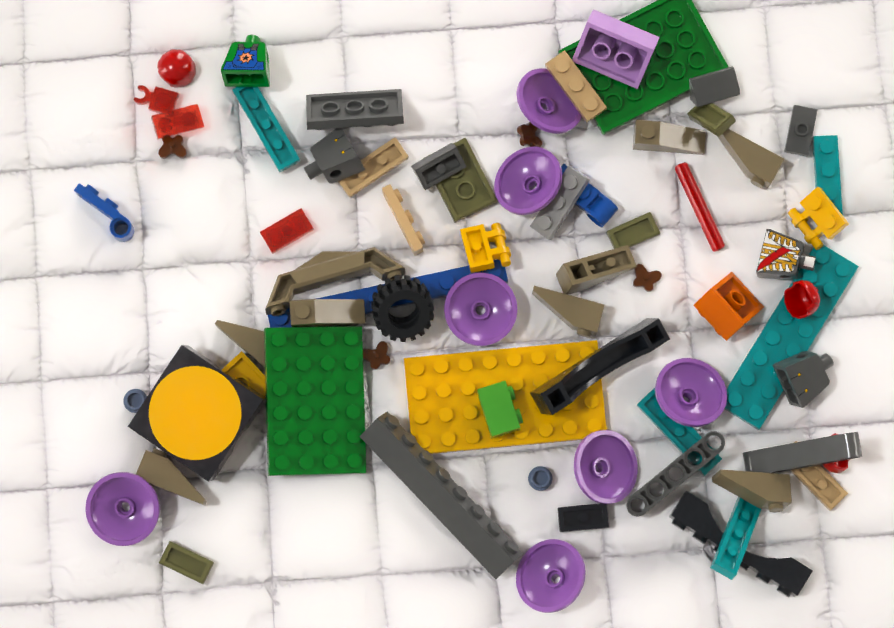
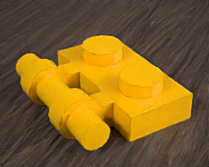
M816 187L800 202L805 209L801 214L796 208H792L788 212V215L792 218V224L795 228H799L805 235V241L808 244H812L815 250H819L824 245L819 239L823 234L827 239L832 240L849 225L820 187ZM810 218H812L817 225V227L814 230H812L807 223V221Z
M493 223L491 231H485L484 224L460 229L471 273L495 268L494 260L496 259L501 261L503 267L511 265L510 248L506 246V234L501 229L500 223ZM489 243H496L497 248L490 249Z

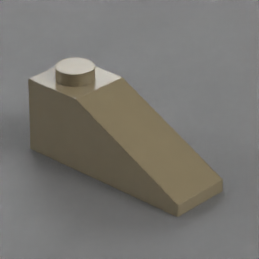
M636 120L632 150L704 155L706 131L661 121Z
M727 129L718 137L745 176L751 179L750 182L759 188H769L784 158Z
M626 245L563 263L557 271L556 277L563 293L569 295L586 290L633 270L637 265L629 246Z
M538 286L533 287L532 295L572 330H576L577 335L591 338V335L596 336L605 304Z
M306 299L290 301L292 327H332L366 324L364 299Z
M217 320L214 323L219 330L265 368L264 331Z
M153 448L152 452L145 450L136 475L144 478L153 486L206 506L207 500L174 463L166 458L167 453Z
M720 469L712 476L713 483L760 509H769V512L777 513L782 512L792 503L790 474Z

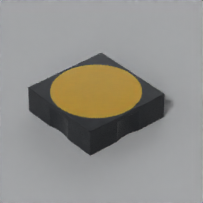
M182 344L127 427L209 482L216 478L232 454L237 440L249 428L265 404L266 397L241 380L223 372L214 362L189 345Z

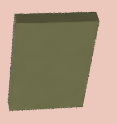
M466 138L453 144L457 147L467 167L436 184L454 223L498 202Z

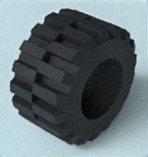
M396 275L394 276L395 280L385 279V285L379 284L377 286L378 293H373V301H371L373 318L377 329L381 330L382 335L385 337L389 335L390 340L396 341L397 338H400V342H406V338H410L413 341L416 340L415 336L417 334L420 336L425 334L424 328L429 330L431 327L430 320L433 321L434 305L427 287L424 283L420 284L419 279L414 277L411 280L409 275H404V279H400V276ZM407 299L416 303L415 310L406 317H395L389 313L390 307L398 300Z

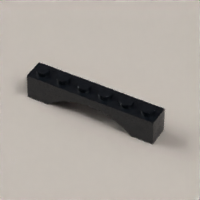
M646 318L533 390L530 394L541 414L553 415L571 404L584 390L602 377L624 364L653 351L670 340L659 318Z
M686 490L669 515V518L673 520L671 524L682 531L685 528L694 533L692 536L694 539L702 544L709 542L715 546L713 550L717 552L724 533L713 519L708 504ZM745 551L740 564L741 569L747 571L749 568L756 572L755 577L765 584L771 582L778 586L776 590L788 598L790 595L794 597L799 595L813 570L792 557L780 559L766 558Z

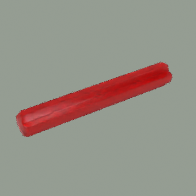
M686 162L678 164L675 167V171L713 252L719 251L724 248L725 244L691 170Z

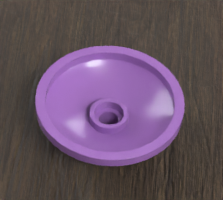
M547 69L531 70L519 81L516 91L518 105L524 116L537 128L549 133L561 134L572 130L581 120L582 116Z
M526 147L514 152L502 163L495 177L494 191L498 202L507 211L517 215H529L542 210L551 203L560 189L562 183L561 165L550 151L541 147Z
M473 273L458 280L449 290L444 305L445 319L452 333L463 342L475 346H487L500 341L511 331L517 317V301L512 289L499 277L488 273ZM478 306L484 307L485 313L483 315L476 313Z
M681 358L668 363L659 373L655 383L656 399L663 412L673 421L684 426H706L714 422L726 406L727 390L722 377L713 367L698 359ZM683 397H687L689 402L685 401Z
M599 430L588 434L580 442L575 452L574 474L582 492L597 503L612 504L623 500L632 491L638 474L637 458L632 446L626 438L615 431Z
M116 472L101 478L91 488L87 496L85 512L89 526L100 539L116 546H129L141 542L154 530L159 519L160 505L155 490L144 478L129 472ZM123 502H126L130 505V509L128 511L123 509Z
M549 539L535 544L524 554L517 568L516 586L521 599L532 609L543 613H554L567 608L576 600L584 586L586 570L583 558L575 547L562 540ZM560 576V581L555 583L556 578Z

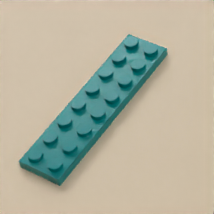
M825 245L819 250H815L813 247L809 253V256L816 257L814 270L799 269L797 279H794L788 287L790 288L793 282L800 280L810 281L818 289L820 295L817 311L805 318H794L787 311L783 295L726 388L727 402L724 409L757 430L761 428L783 392V388L772 365L800 352L808 351L859 267Z

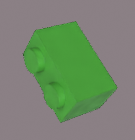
M502 381L477 389V395L491 439L520 430L519 424L523 423L520 410L514 409L512 400L516 398L511 385L507 386L506 381Z

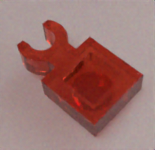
M138 85V91L144 92L145 96L141 99L134 97L136 104L145 105L149 103V111L169 117L173 116L179 93L155 86L154 92H150L147 87Z

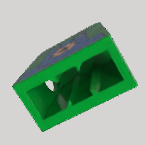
M251 34L246 37L245 42H234L231 44L221 67L225 87H270L269 55L266 44L260 42L258 36Z

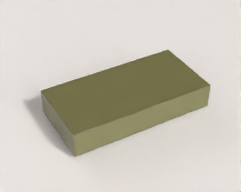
M713 103L700 107L695 106L687 113L692 121L718 137L736 122L733 115Z
M648 212L608 230L606 234L615 249L626 245L631 248L660 235V231L651 212Z
M169 541L159 564L204 585L214 562Z

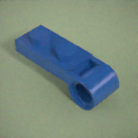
M566 164L561 166L562 175L568 167ZM590 183L587 184L575 203L601 228L618 211V207Z
M79 183L73 191L77 196L112 220L109 228L114 238L119 242L131 240L134 236V227L126 217L119 213L117 210L119 206L109 198H106L105 201L97 196L99 191L91 185L87 184L85 187ZM119 225H128V230L125 234L119 235L116 233Z

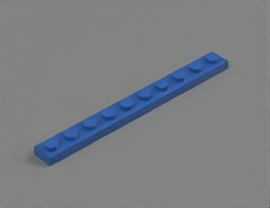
M498 259L494 260L495 268L475 272L492 274L508 283L506 269ZM464 266L415 278L419 279L420 284L424 283L431 299L446 297L451 287L458 280L473 273H471L469 266ZM378 285L316 299H364L365 314L372 313V295L374 292L378 293ZM402 299L396 301L390 308L409 305L414 302ZM290 308L280 316L268 315L270 328L292 327Z

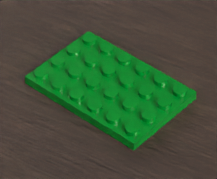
M657 0L620 19L622 22L660 37L638 89L575 63L607 107L604 112L594 118L602 135L689 92L690 78L728 68L725 59L692 0ZM580 40L558 50V54L565 50L572 59Z
M362 326L264 328L268 476L366 473V443L360 438L365 431Z

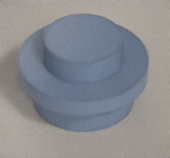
M131 389L125 394L123 404L129 412L137 413L147 395L140 389Z
M535 467L528 475L529 485L534 490L544 491L552 484V473L546 467Z

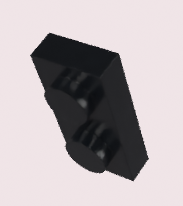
M599 503L557 508L560 533L609 528L607 504Z

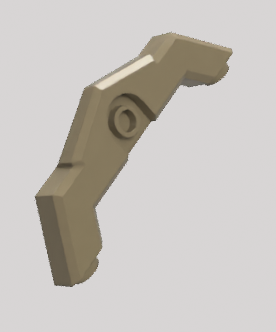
M375 247L359 252L322 251L295 270L278 275L265 308L266 315L280 316L290 308V301L293 300L294 295L320 288L322 285L343 279H351L368 273H372L382 281L387 278L392 281L395 280L394 276L399 275L401 279L406 274L405 267Z

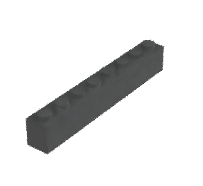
M388 411L385 412L360 436L495 579L503 574L523 554L519 550L518 545L502 532L501 527L485 514L484 509L468 496L463 487L458 486L454 482L449 472L441 468L434 461L433 456L417 443L416 438L400 425L395 416L390 415Z

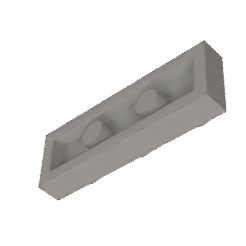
M568 166L562 175V183L557 195L550 204L539 211L530 227L548 240H552L591 179L572 166Z

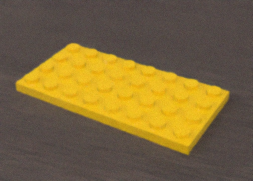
M597 340L404 358L411 434L424 450L430 454L583 440L592 432L607 430L601 379L584 390L571 404L553 415L541 414L530 394L533 390L598 350ZM506 381L507 386L511 385L516 399L512 400L515 410H520L523 423L519 424L520 430L491 439L477 395V389Z

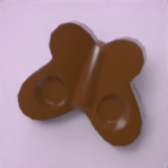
M531 122L517 127V132L521 136L519 142L521 146L541 147L542 141L536 136L538 128Z
M168 135L162 137L163 145L158 152L160 158L166 159L171 154H175L181 159L186 158L187 151L182 145L184 139L181 135H177L174 138Z
M637 264V267L634 269L636 278L633 281V286L636 288L642 286L646 292H651L653 284L661 279L662 274L657 270L649 272L644 265Z
M381 341L376 349L363 350V359L371 363V369L377 370L381 364L388 365L390 363V357L387 355V343Z

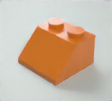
M730 272L710 288L693 305L699 314L714 327L717 334L726 341L764 308L733 272Z

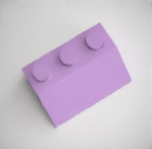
M593 9L572 61L638 89L660 37Z

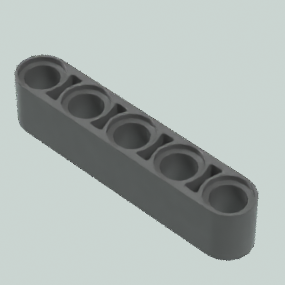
M710 431L630 496L626 504L628 512L636 517L647 513L719 454L725 446L724 436L717 431ZM715 435L721 439V446L719 448L711 449L708 447L707 439L710 436ZM692 451H697L702 456V461L697 465H693L688 461V455ZM679 467L683 472V477L680 480L671 479L669 476L671 468ZM660 483L664 487L663 494L660 496L653 495L650 491L651 484ZM639 498L644 501L645 507L642 511L632 509L631 502L633 499Z
M858 432L844 433L742 453L745 471L778 473L863 457Z

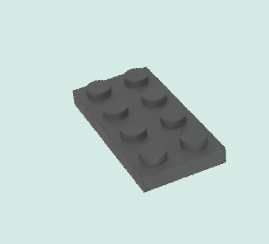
M402 89L306 95L307 130L404 124Z

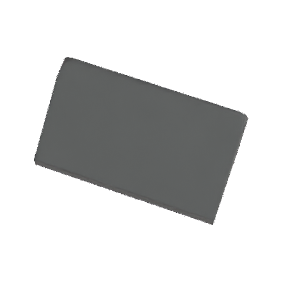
M733 66L689 79L690 100L697 107L740 95V88Z
M453 143L446 145L411 166L424 190L431 188L467 167Z

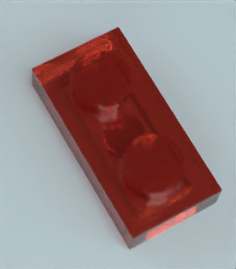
M198 104L151 116L157 140L204 127Z
M302 208L260 231V234L273 254L310 233L314 228Z

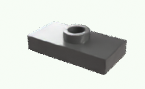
M799 105L793 106L784 152L808 157L818 109Z

